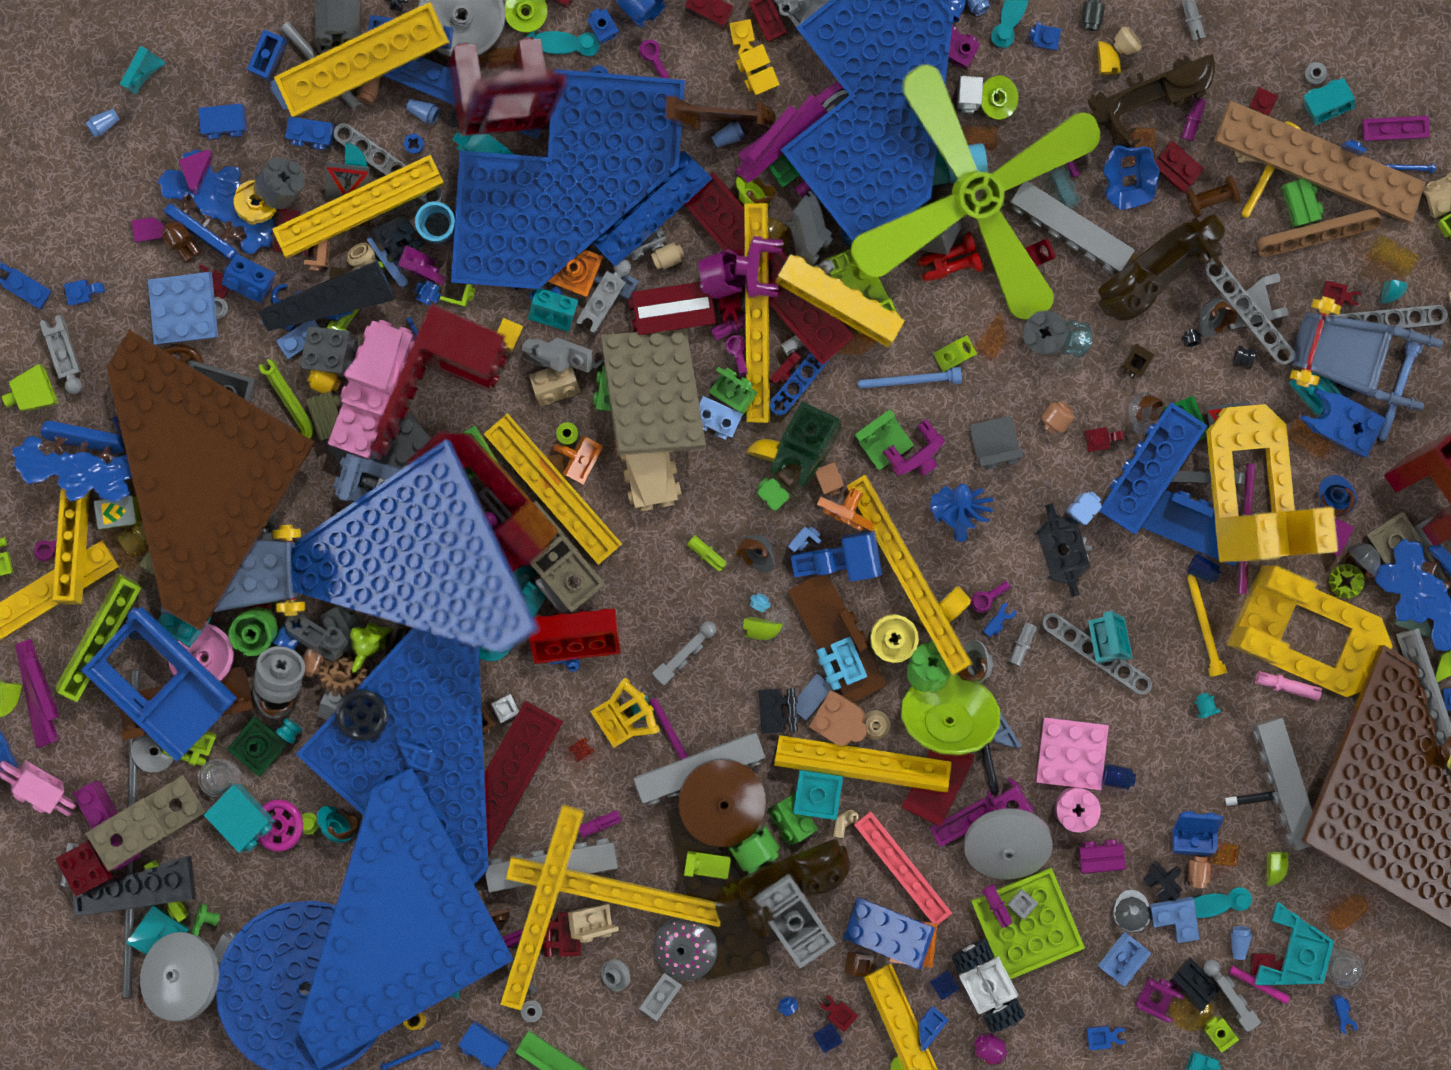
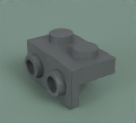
M341 605L319 616L326 630L333 626L337 627L336 629L339 628L348 640L343 653L352 648L351 630L354 627L364 628L355 609Z

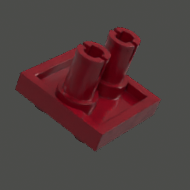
M90 840L55 858L75 897L113 877Z

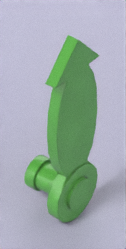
M201 903L197 909L190 934L198 936L203 922L216 926L220 914L207 912V905Z

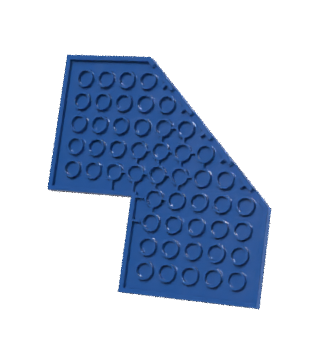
M830 0L796 27L849 96L783 147L781 151L852 242L858 235L913 212L931 199L937 146L905 98L903 81L906 75L918 66L931 65L940 72L945 85L954 13L944 0Z
M554 69V72L565 75L566 86L550 119L548 157L460 151L451 283L539 289L564 268L570 260L579 255L646 195L679 168L682 126L666 119V96H676L684 100L685 80Z

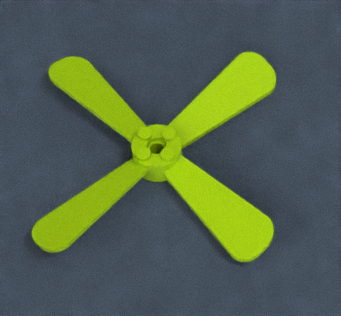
M931 65L918 66L910 71L903 81L904 96L955 174L957 180L954 183L952 195L858 235L851 245V254L854 261L864 274L871 277H881L963 216L968 215L976 218L1010 312L1020 319L1027 320L1036 312L1048 311L1053 304V292L999 209L1004 200V191L1092 152L1100 140V130L1095 118L1088 113H1076L993 173L979 171L972 158L940 72ZM978 189H981L982 197L976 200L975 193Z

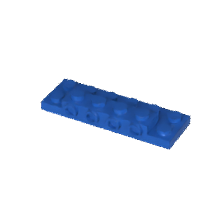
M684 151L679 156V168L592 242L593 245L616 267L712 178Z
M1170 402L1157 424L1152 423L1145 434L1148 437L1145 442L1140 441L1133 452L1136 455L1133 460L1128 459L1121 470L1124 473L1121 478L1116 477L1109 488L1112 491L1098 512L1136 535L1208 425Z

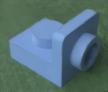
M811 526L809 529L803 527L788 547L793 552L797 549L801 552L809 542L806 540L808 536L819 544L821 540L818 537L821 534Z

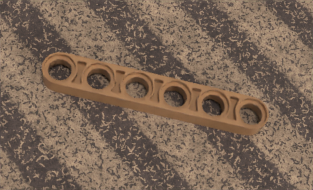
M1369 209L1265 236L1259 239L1255 246L1259 256L1270 257L1378 228L1383 220L1377 209Z

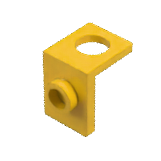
M503 318L497 332L505 335L506 351L512 353L523 326Z

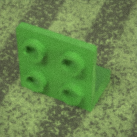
M891 409L854 435L878 470H881L890 463L882 453L893 444L899 454L902 455L914 445L894 418L895 415Z

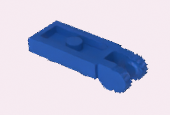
M0 261V269L10 273L6 280L0 277L2 287L35 307L42 309L52 290Z

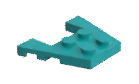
M1276 902L1270 922L1292 928L1282 969L1278 971L1259 965L1254 985L1324 984L1334 941L1312 925L1303 921L1297 914L1289 911L1283 904Z

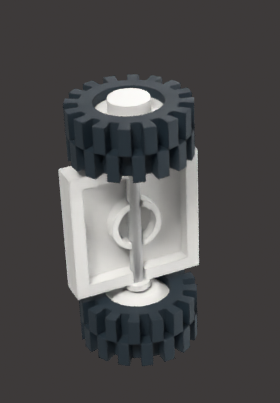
M980 939L961 948L951 958L960 973L959 977L978 1014L987 1011L983 1015V1019L990 1033H996L1019 1022L1020 1019L1024 1018L1025 1013L1018 1000L1014 999L1018 996V993L999 956L991 959L994 954L987 940Z

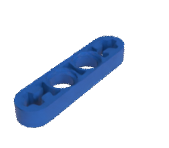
M810 353L770 402L771 411L775 415H784L829 360L824 365L818 362L817 365L820 368L817 369L814 364L808 362L810 358L812 361L816 359ZM804 366H810L813 369V376L811 378H804L801 375V369ZM790 383L798 384L800 388L799 393L796 395L789 394L787 386ZM783 391L784 394L787 397L793 399V401L789 403V401L786 400V402L783 405L785 407V410L779 409L778 411H776L774 409L776 406L774 402H780L783 399L784 396L780 395Z

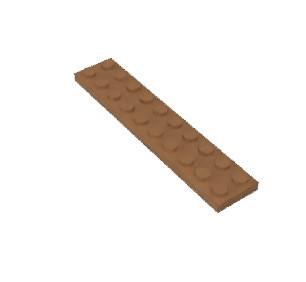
M1233 101L1227 103L1214 140L1216 144L1367 207L1377 209L1379 212L1408 224L1413 222L1426 183L1367 157L1358 156L1342 149L1336 144Z

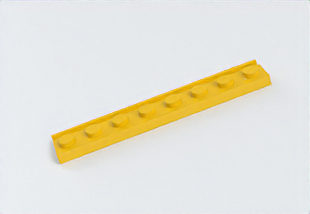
M429 155L283 223L272 230L287 259L445 184L432 156Z
M508 413L484 433L598 565L622 545L618 538Z
M104 540L86 550L83 589L119 568ZM55 569L0 602V640L59 605V603L52 600Z
M779 735L774 766L948 792L952 762Z
M887 964L865 976L866 984L904 1070H938L929 1048L925 1051L920 1050L918 1023L892 964Z

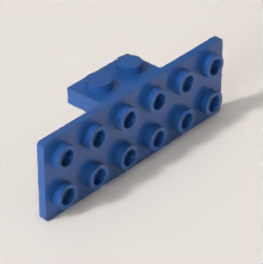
M1165 490L1141 528L1219 560L1214 509L1210 507L1211 503L1199 499L1198 502L1190 499V494L1180 490L1178 493H1171ZM1230 561L1224 563L1235 566L1237 561Z

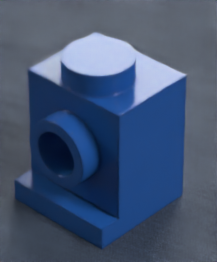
M598 8L589 14L591 18L587 19L588 24L600 45L619 35V30L607 9L602 11L601 8ZM600 20L606 22L604 27L598 26Z

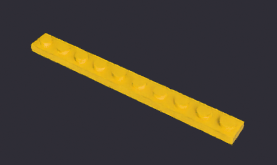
M745 203V256L748 255L753 236H762L763 239H768V203ZM761 252L759 254L757 277L759 283H769L768 252ZM745 276L746 368L748 371L746 379L753 383L751 388L758 392L747 409V422L768 423L770 422L769 297H748Z
M863 475L848 484L849 492L852 487L864 493L857 506L864 518L875 523L871 531L875 530L878 544L951 674L955 675L972 665L970 658L867 475Z
M562 804L500 1005L522 1010L584 810Z
M511 856L506 879L537 886L544 863ZM567 868L559 889L561 892L720 927L721 923L715 909L716 902Z

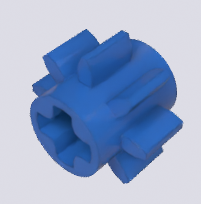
M425 280L423 284L418 282L414 289V292L417 293L415 299L427 306H430L432 302L437 304L441 296L438 293L440 287L428 280Z

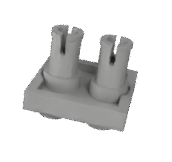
M830 0L774 1L778 4L780 13L784 16L787 15L798 26Z

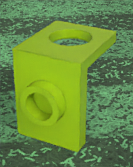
M466 284L461 302L440 296V300L466 308L468 300H473L475 288H472L473 284Z
M968 335L933 354L942 371L945 372L977 355V352ZM963 343L968 346L969 353L964 350Z

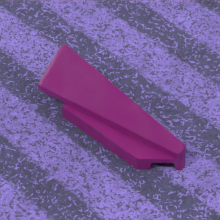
M812 94L798 110L790 105L747 155L744 162L735 172L746 182H751L783 154L781 151L783 147L822 118L828 111Z
M31 639L17 643L15 647L35 746L40 748L59 741L52 720L60 717L33 642Z

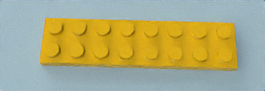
M428 2L274 78L291 116L297 117L450 42L433 4Z

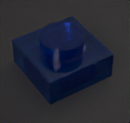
M948 969L930 980L931 985L941 1000L960 989Z
M832 1022L813 1033L824 1053L843 1042Z

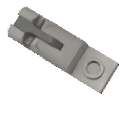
M556 338L550 343L539 339H528L522 346L523 360L535 365L548 367L558 372L564 371L569 366L587 373L593 369L592 350L560 338Z

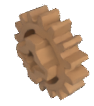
M342 654L334 662L325 660V666H320L319 681H321V687H326L327 693L334 691V696H337L338 693H342L344 696L346 692L357 689L367 678L365 664L362 663L357 672L353 673L352 667L355 659L352 660V655L344 658Z

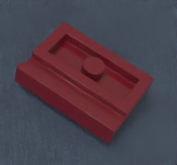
M1173 140L1169 141L1155 160L1160 174L1181 193H1186L1189 186L1193 184L1204 170L1198 162Z

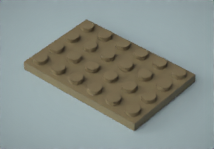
M687 329L638 335V332L601 335L600 342L618 455L705 449L706 441Z

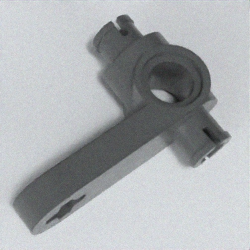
M301 615L290 616L286 620L285 630L289 636L325 657L330 662L339 659L348 644V640L339 628L336 629L337 627L333 626L324 630ZM300 623V628L292 629L293 624Z

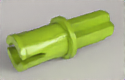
M697 535L687 544V546L701 556V560L704 559L717 571L720 572L727 564L723 558L712 550V546H707Z

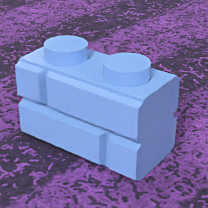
M1092 491L1080 493L1065 512L1071 519L1076 520L1078 525H1086L1093 518L1092 515H1095L1102 508L1099 503L1101 499Z

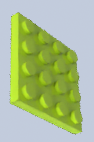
M1051 867L996 890L1001 900L1005 901L1004 906L1013 921L1007 927L1002 928L993 911L989 910L990 905L984 895L971 900L994 958L999 956L1010 979L1085 949ZM1021 888L1038 903L1024 920L1007 905Z

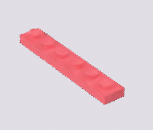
M871 811L854 823V826L932 923L940 924L952 914L950 909Z

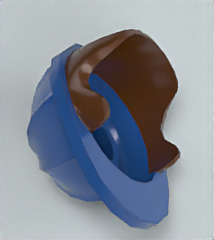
M1329 475L1320 483L1319 497L1321 504L1324 508L1333 507L1334 517L1343 516L1353 511L1357 504V494L1353 486L1344 477Z

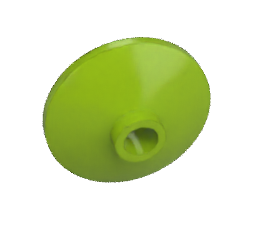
M506 0L505 19L513 29L519 32L529 33L536 31L544 24L547 18L548 10L545 0ZM523 9H528L530 14L528 16L522 15L521 11Z
M1005 76L990 77L983 83L981 108L992 119L998 120L1009 117L1015 111L1018 104L1017 88ZM994 94L997 96L996 101H994Z

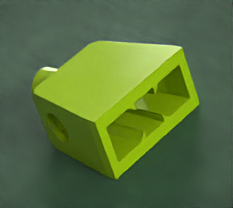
M40 364L11 380L9 384L12 392L2 395V400L7 408L17 404L20 411H30L59 404L44 365Z

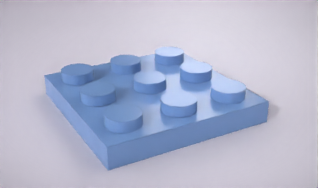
M211 272L148 279L154 345L218 338Z

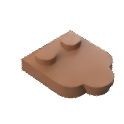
M833 690L829 691L809 726L814 731L841 746L848 745L852 741H862L867 735V727L863 723L865 719L864 710Z

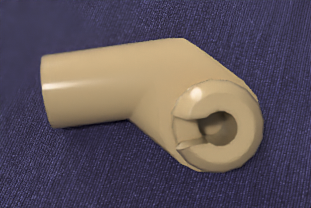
M847 810L838 815L833 836L844 838L845 827L858 821V813L854 810Z

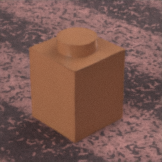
M835 462L814 470L823 495L828 493L829 497L841 492L840 488L844 484Z

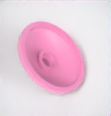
M208 624L190 648L179 642L219 681L223 680L230 671L234 659L233 646L229 637L218 627ZM204 656H208L206 662H202ZM169 662L170 669L175 676L177 669Z

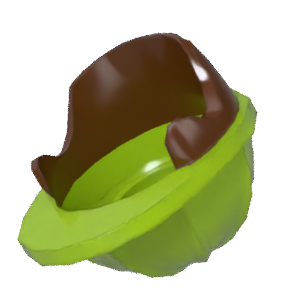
M741 176L736 178L739 201L744 207L745 203H768V207L771 205V201L776 195L773 185H764L760 178H754L749 183Z

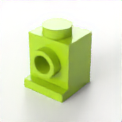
M1214 1016L1205 1023L1206 1026L1203 1030L1221 1053L1239 1041L1238 1037L1221 1016ZM1224 1030V1035L1218 1037L1217 1032Z

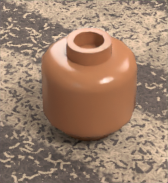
M1063 401L1052 402L1042 415V420L1045 423L1044 428L1053 434L1056 431L1059 433L1065 432L1074 420L1072 413L1074 410Z

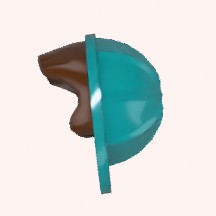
M324 806L317 812V823L328 841L339 844L348 842L354 837L358 826L357 816L350 815L344 809H338L333 806Z

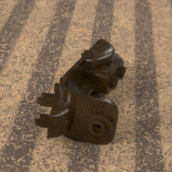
M1213 54L1191 61L1187 56H1183L1184 60L1178 58L1173 63L1172 70L1144 82L1143 75L1140 72L1136 74L1138 77L1137 83H1133L1129 76L1126 78V83L1130 88L1108 98L1102 92H1099L1096 97L1091 95L1087 101L1093 111L1091 115L1095 118L1098 127L1106 125L1114 137L1112 138L1114 147L1118 145L1126 148H1135V145L1141 139L1132 140L1130 134L1135 132L1136 128L1126 131L1119 121V116L1162 97H1165L1168 106L1174 105L1176 108L1187 103V98L1194 96V99H1198L1206 95V90L1210 88L1215 74Z
M1213 214L1202 221L1194 218L1192 222L1176 227L1099 288L1098 293L1102 298L1099 301V306L1104 314L1109 317H1115L1119 321L1131 320L1148 310L1167 285L1199 261L1204 264L1210 258H1213L1218 268H1223L1219 258L1222 255L1221 249L1223 247L1219 241L1224 236L1225 227L1218 216Z
M832 839L754 871L740 879L737 885L731 883V889L724 886L723 892L726 896L715 904L718 919L722 922H735L745 918L747 925L753 932L766 938L769 935L767 922L773 921L774 915L773 912H770L769 906L761 908L759 903L753 898L788 874L806 896L834 890L842 884L850 871V859L847 848L839 846L838 840Z

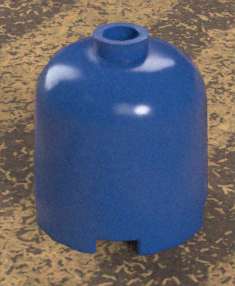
M615 0L639 28L645 26L644 22L650 19L653 21L666 7L663 3L665 0Z

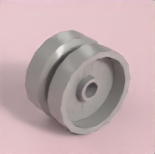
M276 646L262 652L257 660L253 686L257 694L272 703H284L294 699L301 690L305 672V663L302 657L296 651L287 647Z

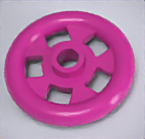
M277 799L265 803L262 807L267 812L272 809L276 812V815L272 816L275 822L271 826L273 829L266 836H261L258 842L264 848L275 852H282L292 848L299 841L303 832V818L300 811L292 803L285 800ZM285 810L292 815L289 820L282 815ZM277 822L282 823L280 830L276 827ZM289 825L295 827L292 836L287 834ZM282 836V842L274 843L273 837Z

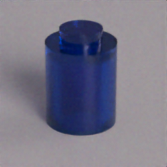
M1197 553L1186 570L1190 575L1209 585L1212 582L1216 583L1222 573L1219 571L1220 566Z
M1111 764L1105 765L1102 785L1129 790L1130 786H1134L1136 774L1133 773L1132 768Z

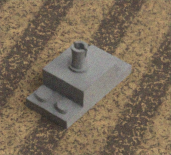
M789 874L753 898L759 903L761 908L769 906L770 912H773L774 920L768 923L799 968L836 944Z

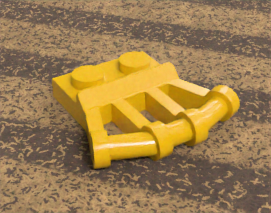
M627 678L620 682L609 700L590 711L613 748L633 736L654 734L660 731L659 725H656L653 707L649 706L644 699L646 697L644 693L634 688ZM625 690L633 698L620 706L617 701ZM637 703L642 711L628 719L624 710ZM645 716L648 727L634 728L632 723Z

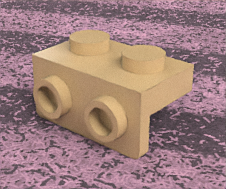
M1451 173L1440 180L1429 182L1427 186H1424L1422 194L1427 197L1430 212L1434 218L1451 211Z
M571 366L562 372L547 368L529 375L540 406L550 405L555 401L573 397L581 392L573 367Z
M602 903L568 912L571 938L578 939L581 943L591 942L593 937L597 936L599 938L610 937L612 932L619 931L618 926L612 925L609 903Z

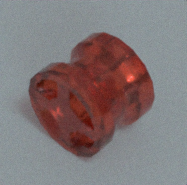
M586 736L568 747L569 752L575 755L577 763L595 751L593 747L588 745Z

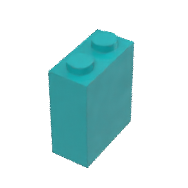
M233 784L204 814L238 853L252 851L258 844L256 841L261 836H266L273 829L271 826L275 822L273 817L242 784Z

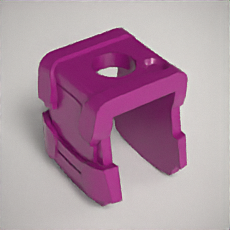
M1010 777L1007 779L1012 787L1011 789L996 798L992 796L989 790L986 792L992 804V807H990L991 811L1006 809V804L1010 800L1017 801V809L1030 813L1034 811L1030 801L1028 802L1021 792L1022 787L1020 784H1017Z
M1148 976L1135 1006L1144 1013H1148L1164 1022H1173L1174 1019L1166 1015V1011L1173 996L1183 999V995L1171 987V982L1162 978L1157 981ZM1157 990L1161 992L1162 999L1155 1003L1150 1000V994Z

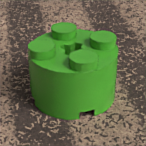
M247 608L232 622L229 629V640L236 650L243 652L244 655H260L268 649L277 637V621L267 608Z
M933 641L918 646L907 665L908 681L914 688L922 692L924 690L931 691L930 693L940 691L945 687L951 676L950 670Z
M764 824L761 825L762 829L759 830L757 828L752 835L738 843L735 847L733 845L729 846L730 852L742 870L748 871L749 874L759 870V865L766 861L768 863L772 862L779 856L777 851L780 847Z

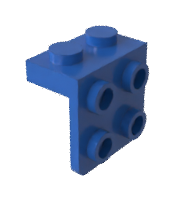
M1193 811L1180 813L1172 829L1173 854L1216 857L1218 854L1217 833L1223 823V816H1219L1216 813L1195 814Z

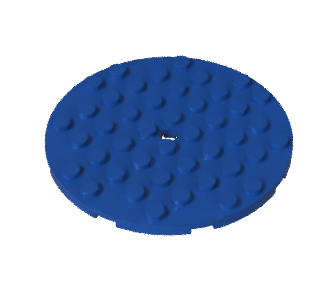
M301 901L272 907L244 925L230 942L224 953L219 967V980L216 989L218 1011L222 1024L238 1050L250 1061L265 1070H341L365 1054L379 1037H375L318 1069L298 1032V1026L308 995H303L299 992V986L302 983L312 985L336 905L320 901Z

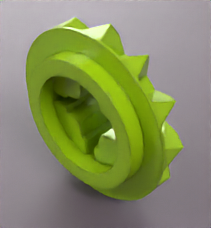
M1341 564L1331 572L1329 585L1332 592L1338 597L1349 599L1357 596L1362 591L1364 576L1358 567L1352 564ZM1341 574L1346 578L1354 575L1350 582L1352 589L1347 585L1339 587L1343 581Z

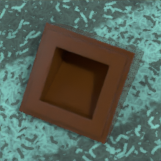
M848 952L844 972L851 976L860 977L871 974L874 956Z

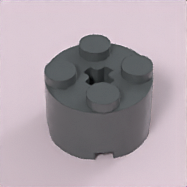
M270 158L255 179L254 189L258 197L261 196L265 200V204L271 208L284 209L295 201L304 187L305 179L300 164L285 158Z
M1052 311L1036 312L1028 319L1024 327V341L1031 350L1041 355L1052 356L1061 353L1067 348L1071 340V330L1068 322L1064 317ZM1045 330H1049L1052 333L1050 337H1045L1043 334Z

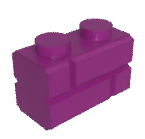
M1117 839L1104 840L1105 844H1096V841H1084L1083 846H1078L1080 872L1087 874L1126 870L1123 843L1118 842Z

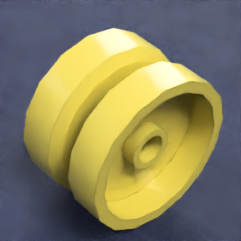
M896 614L885 615L878 619L872 626L869 635L870 646L874 653L884 661L892 663L903 662L910 658L913 652L916 651L919 642L918 631L914 624L906 617ZM892 634L897 635L898 639L896 642L889 640Z

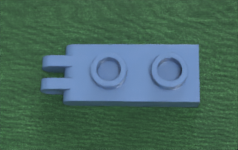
M371 237L368 238V242L398 285L407 287L409 282L399 268L400 266H398L399 261L388 262L386 258L390 254L388 250L380 252Z

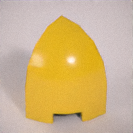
M1097 41L1099 76L1121 74L1118 52L1107 42Z
M771 439L757 440L748 447L746 454L778 464L785 443Z

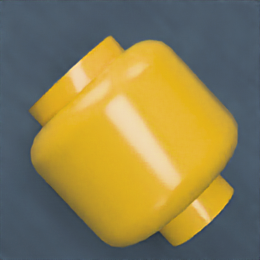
M311 370L307 379L310 382V388L321 394L332 392V390L336 392L341 383V380L338 379L335 373Z

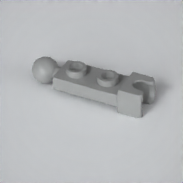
M626 259L622 260L616 267L614 266V274L609 271L606 272L576 321L578 324H582L587 318H590L593 321L590 329L592 333L597 332L626 284L621 279L622 276L627 275L631 270V264Z
M57 315L54 328H51L48 322L42 320L40 321V326L46 338L58 378L66 377V391L70 394H77L82 389V383L74 374L80 373L81 370L65 319L62 315Z
M712 621L703 622L699 629L700 632L667 664L663 662L652 673L662 685H665L675 675L673 672L675 668L679 671L688 662L685 658L690 653L695 655L703 647L701 642L705 638H711L716 634L717 628Z
M1216 960L1206 961L1203 966L1205 974L1213 977L1238 1013L1235 1017L1243 1029L1249 1032L1258 1026L1261 1022L1254 1011L1249 1007L1246 1008L1245 1006L1248 1003L1241 994L1237 995L1232 989L1235 987L1233 981L1229 976L1224 977L1220 973L1221 966Z

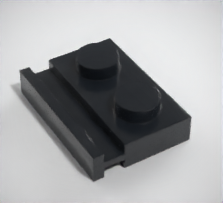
M1191 957L1185 960L1174 977L1169 980L1199 1012L1205 1010L1207 1004L1212 1001L1221 989Z

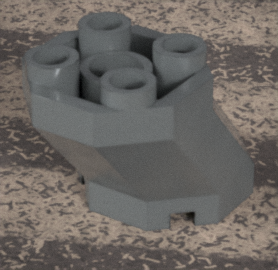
M315 0V41L317 52L320 54L325 53L361 35V0Z
M810 190L808 196L805 195L791 213V218L789 219L791 222L787 220L784 226L791 231L796 256L803 258L808 265L813 267L819 260V251L822 249L825 252L832 243L833 238H831L832 232L825 228L819 198Z

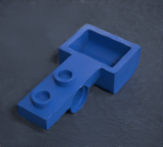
M875 530L843 535L841 538L843 546L792 554L791 561L794 577L812 574L826 575L847 569L849 581L875 578L882 575Z

